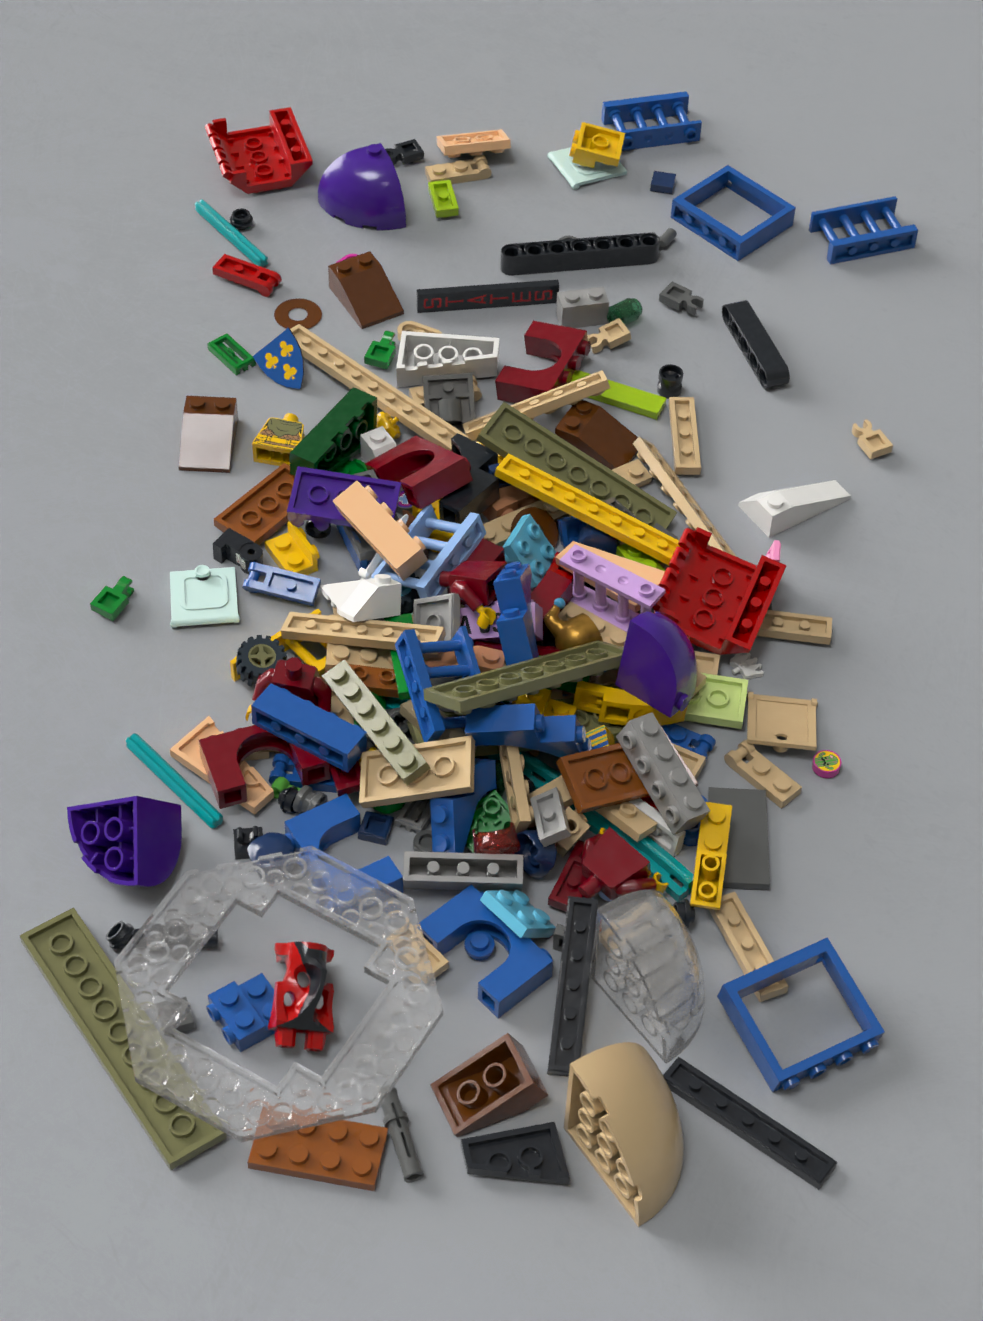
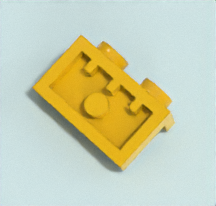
M287 522V533L265 541L266 551L280 569L304 575L318 571L317 559L320 558L318 549L314 544L311 545L301 527L298 528Z

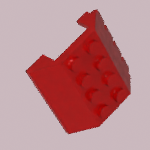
M291 107L269 110L270 125L227 132L226 118L212 120L213 124L208 123L205 125V130L212 149L215 151L214 154L218 165H220L219 168L222 176L229 180L230 184L247 194L291 187L313 165L312 157Z
M699 527L695 531L685 528L678 542L680 547H676L668 564L670 567L666 568L659 583V586L665 589V594L652 607L655 610L654 613L657 611L674 621L684 631L692 644L719 655L749 653L787 565L764 555H761L758 564L754 565L708 545L712 533Z

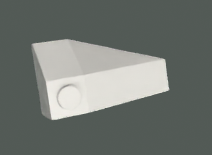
M836 480L761 492L740 501L738 506L770 538L850 500L851 495Z
M377 574L371 579L320 585L321 593L327 600H331L332 607H337V613L352 622L400 615L401 583L391 579L390 575Z

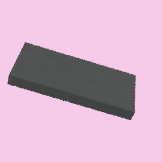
M709 787L708 802L732 805L723 888L769 890L766 790Z

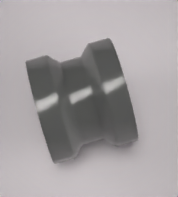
M304 785L295 797L293 810L299 814L326 803L328 796L322 792L315 793L312 787Z

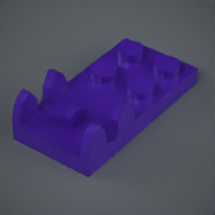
M297 466L287 509V517L289 522L296 527L304 525L305 520H310L319 531L326 530L329 527V523L352 527L340 514L333 500L354 482L358 481L364 488L368 485L378 497L376 501L379 504L383 502L387 504L394 513L391 517L395 520L402 488L401 482Z

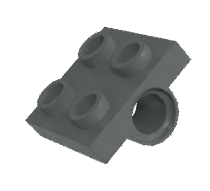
M472 373L428 375L422 377L424 407L450 425H462L476 419Z

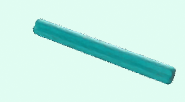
M201 199L199 202H195V210L255 265L261 267L268 265V257L205 200Z
M136 733L127 737V748L210 828L215 829L223 823V815L145 740Z

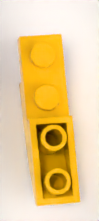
M584 681L577 682L573 705L577 706L578 710L599 714V722L626 725L630 720L649 713L654 714L660 725L674 724L684 721L687 711L686 707L683 711L679 710L669 718L625 690Z
M705 802L710 812L700 821L690 906L720 910L732 805Z

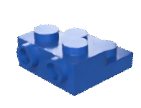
M263 973L240 985L233 981L208 995L209 1005L206 1006V1010L214 1023L220 1022L223 1027L221 1031L229 1045L235 1044L240 1053L275 1034V1030H268L274 989Z

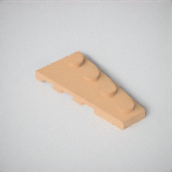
M572 541L555 557L557 565L573 574V570L559 564V560L576 544L658 586L665 572ZM584 577L585 582L595 587L594 581ZM606 588V595L618 602V593ZM629 600V609L637 613L640 610V605Z
M208 716L170 749V756L210 783L201 760L199 739L224 732H220L215 726L214 721ZM244 759L240 769L246 783L248 802L241 803L240 805L255 815L274 798V790L254 767H250Z

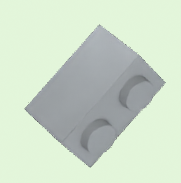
M604 287L557 292L556 316L560 326L580 328L608 324L609 300Z

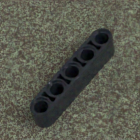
M744 300L723 305V321L761 386L766 389L788 384L790 381L789 369L750 303Z

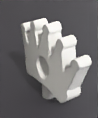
M738 653L730 659L729 663L734 668L732 674L735 675L739 672L743 679L746 680L762 677V665L760 663L756 664L758 660L756 657L750 659V653L746 655Z

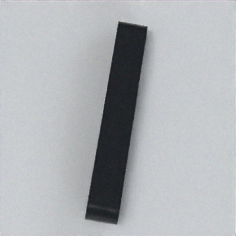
M638 233L507 244L501 248L500 270L505 275L514 276L648 265L658 260L660 238L653 233Z

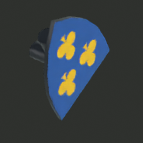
M287 328L253 355V358L266 376L276 383L289 388L301 389L304 378L303 355L296 337L290 328Z

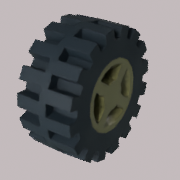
M257 635L256 639L251 636L247 642L243 641L238 649L236 658V671L240 675V679L243 682L247 680V685L252 687L253 684H256L261 674L269 668L275 669L278 660H287L285 648L283 645L279 646L277 639L271 641V636L267 635L266 638H262V635Z

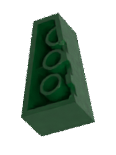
M353 387L290 452V474L296 475L297 466L333 472L361 451L360 435L377 428V397Z

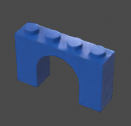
M347 794L284 821L285 835L294 846L295 854L297 855L296 860L300 869L303 872H308L313 889L316 893L321 892L328 912L331 915L335 914L340 923L403 894V876L389 856L353 871L335 869L322 859V854L329 846L359 831L361 825L360 813Z
M471 884L417 924V931L442 955L464 941L470 933L475 931L487 932L506 949L509 955L506 961L478 982V1000L497 1018H500L552 977L553 959L546 949H540L531 938H520L480 901L484 892H479Z

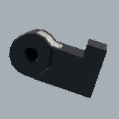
M228 528L213 543V558L220 563L227 559L240 566L244 573L250 574L248 568L251 562L263 564V550L254 541Z

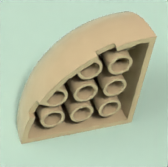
M622 1042L605 1046L570 1063L564 1129L639 1227L653 1218L665 1206L680 1179L684 1144L682 1125L674 1097L657 1064L648 1051L638 1043Z

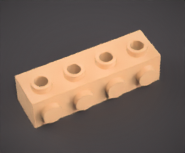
M356 481L337 496L333 503L340 514L404 581L428 561L423 552L426 547L417 536L414 538L409 536L408 532L410 530L401 519L395 521L391 517L394 513L386 503L379 504L376 501L378 497L368 485L364 488Z

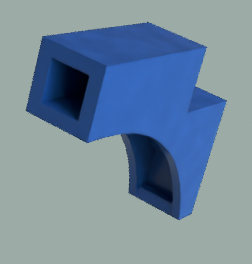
M521 562L506 564L505 568L502 569L493 582L501 613L496 621L506 666L539 657L531 608L532 572L530 564L521 565Z
M535 703L495 705L491 708L479 707L472 709V713L466 714L465 734L466 736L472 735L475 740V746H516L546 752L559 758L592 750L591 740L586 738L585 727L580 725L576 715L544 716V714H540Z

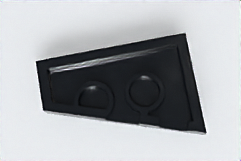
M555 1122L461 1139V1150L467 1174L570 1184V1177Z

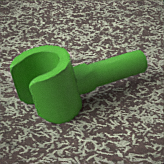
M278 777L271 785V788L274 790V798L278 799L283 789L293 786L290 785L286 778Z

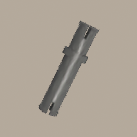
M389 1087L378 1093V1100H380L385 1116L383 1123L390 1132L404 1181L408 1183L415 1182L421 1179L424 1173L407 1123L409 1118L407 1113L402 1110L397 1089Z

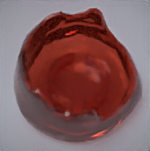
M511 822L508 828L491 832H478L476 834L475 829H472L474 853L515 854L521 849L513 822Z

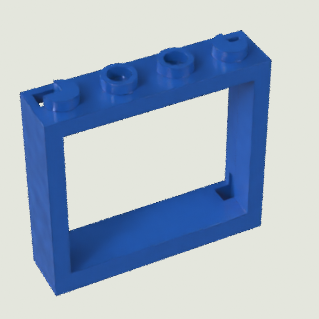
M727 165L672 199L671 218L730 257L740 261L793 226L796 207ZM727 187L772 217L741 236L697 208L696 205Z
M828 937L723 984L717 995L772 1093L781 1088L784 1090L790 1088L791 1090L800 1084V1079L810 1076L811 1079L816 1078L827 1071L826 1067L834 1063L837 1066H841L849 1062L853 1058V1054L862 1051L863 1054L869 1053L872 1048L879 1046L878 1041L885 1033ZM822 962L863 1032L782 1070L741 998Z

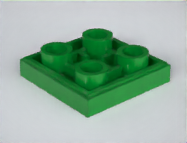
M495 789L477 803L465 845L471 853L506 854L512 850L511 842L515 835H513L508 804Z

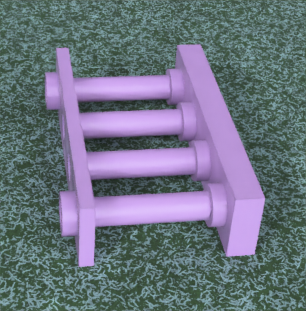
M576 544L559 560V564L573 570V598L571 602L625 632L628 631L630 620L639 615V613L629 609V600L640 605L641 614L646 611L651 612V608L665 594L664 588ZM584 577L595 582V591L584 586ZM606 588L618 593V603L606 597Z

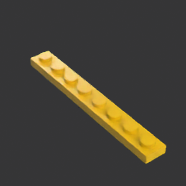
M509 453L495 469L494 476L667 565L676 547H680L678 545L679 540Z

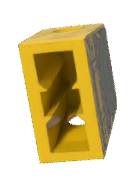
M292 413L285 414L283 419L269 418L252 443L254 462L276 466L286 463L290 466V452L305 437L304 424L299 422L298 417Z

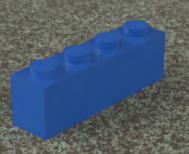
M271 683L251 705L252 724L347 773L361 758L362 752L367 750V731L358 725L339 718L332 712H327L315 706L309 700H303L293 695L285 688H280Z

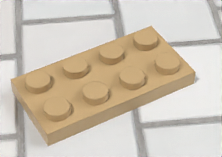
M470 735L413 744L431 769L409 785L404 783L379 750L362 752L359 804L362 808H370L474 792V738Z

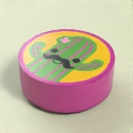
M821 750L814 755L812 769L815 774L822 778H833L838 775L841 768V758L837 753L830 750Z

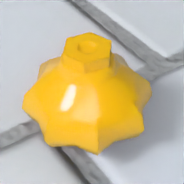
M379 412L377 414V428L383 426L393 439L400 438V427L396 424L399 421L398 417L393 419L388 413Z

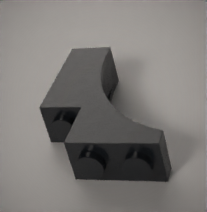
M457 433L451 438L452 451L467 458L471 465L470 473L473 481L440 499L439 514L440 520L461 524L470 512L479 515L500 498L499 478L488 473L489 466L498 463V454L488 447Z

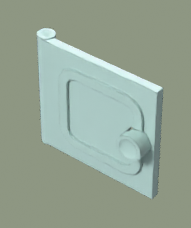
M571 147L551 151L547 154L549 160L553 162L573 190H577L580 185L627 175V170L620 162L618 167L596 161L594 168L572 163L573 157L569 156Z
M199 565L195 570L170 572L171 628L217 623H239L235 567L209 569L206 565ZM198 577H199V578L207 577L208 579H207V580H204V581H200V580H198Z

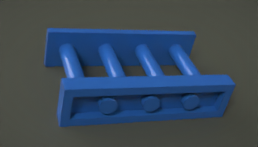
M687 91L603 102L601 118L603 125L614 124L617 131L625 133L622 151L700 141L702 122L701 120L689 121L687 117L689 103ZM678 116L680 123L668 124L666 117ZM657 119L659 126L647 127L645 120ZM625 122H636L638 128L626 130Z
M896 196L811 212L809 225L810 233L823 231L829 240L826 258L829 264L915 248L918 229L915 224L901 226L894 215L897 204ZM886 219L892 229L881 231L875 220ZM865 223L871 233L860 235L854 224ZM844 227L850 237L838 239L833 229Z
M460 626L451 640L421 642L418 640L415 629L404 630L395 643L396 651L424 742L437 741L445 729L465 727L466 716L444 718L436 704L424 700V689L432 687L431 678L457 676L465 678L481 673L473 650V640L469 636L466 626ZM454 652L458 665L428 667L425 665L422 654Z

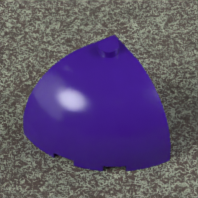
M381 143L351 150L337 158L326 169L318 186V203L330 216L342 218L345 220V224L363 229V225L377 227V230L406 228L405 203L400 181L392 160Z
M646 611L630 620L615 685L671 718L679 710L683 711L694 695L697 683L696 655L689 638L674 621L657 611L655 613Z
M132 796L67 807L68 824L74 843H78L83 854L82 860L94 873L100 874L109 882L118 885L151 887L164 882L173 872L179 858L182 841L180 804Z

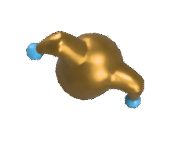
M562 598L555 599L554 606L544 617V622L555 637L557 649L562 651L597 640L603 641L597 626L585 613L574 616L567 621L560 619L558 616L560 609H563L566 604Z

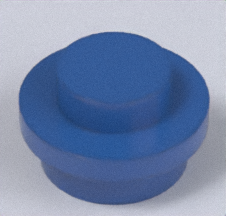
M484 931L470 933L464 943L466 953L474 960L487 959L493 953L495 947L493 937Z

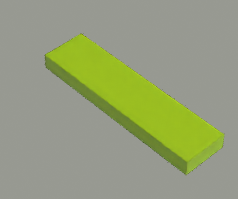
M575 370L571 382L591 374ZM608 380L610 388L605 390L604 393L598 396L587 397L656 420L666 405L665 397Z

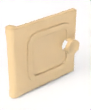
M748 691L746 695L748 701L747 743L773 746V749L777 752H786L788 748L816 751L817 699L805 700L759 695ZM782 736L785 737L786 740L777 739V737Z

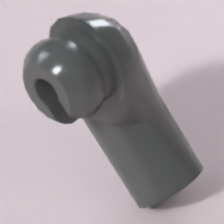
M668 228L662 236H659V248L667 247L677 236L673 228Z

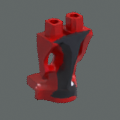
M314 942L275 943L276 962L286 963L287 970L283 981L275 982L268 1030H275L276 1047L294 1048L296 1033L305 1034L304 1050L320 1052L324 1049L326 1035L332 1034L334 1031L332 1013L334 987L332 983H326L325 985L327 975L326 964L333 959L334 950L329 949L326 945ZM300 972L305 973L309 978V985L307 987H301L298 983L297 976ZM286 993L289 994L292 1000L291 1006L284 1004V995ZM322 995L323 1005L320 1009H317V1004Z

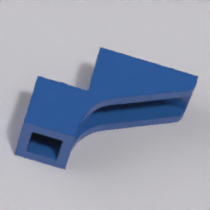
M475 758L474 792L430 799L433 852H464L477 803L486 792L496 789L495 760Z

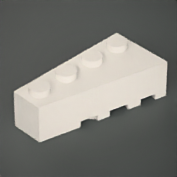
M402 331L396 368L397 388L423 385L422 377L428 375L472 373L475 378L497 376L500 338Z

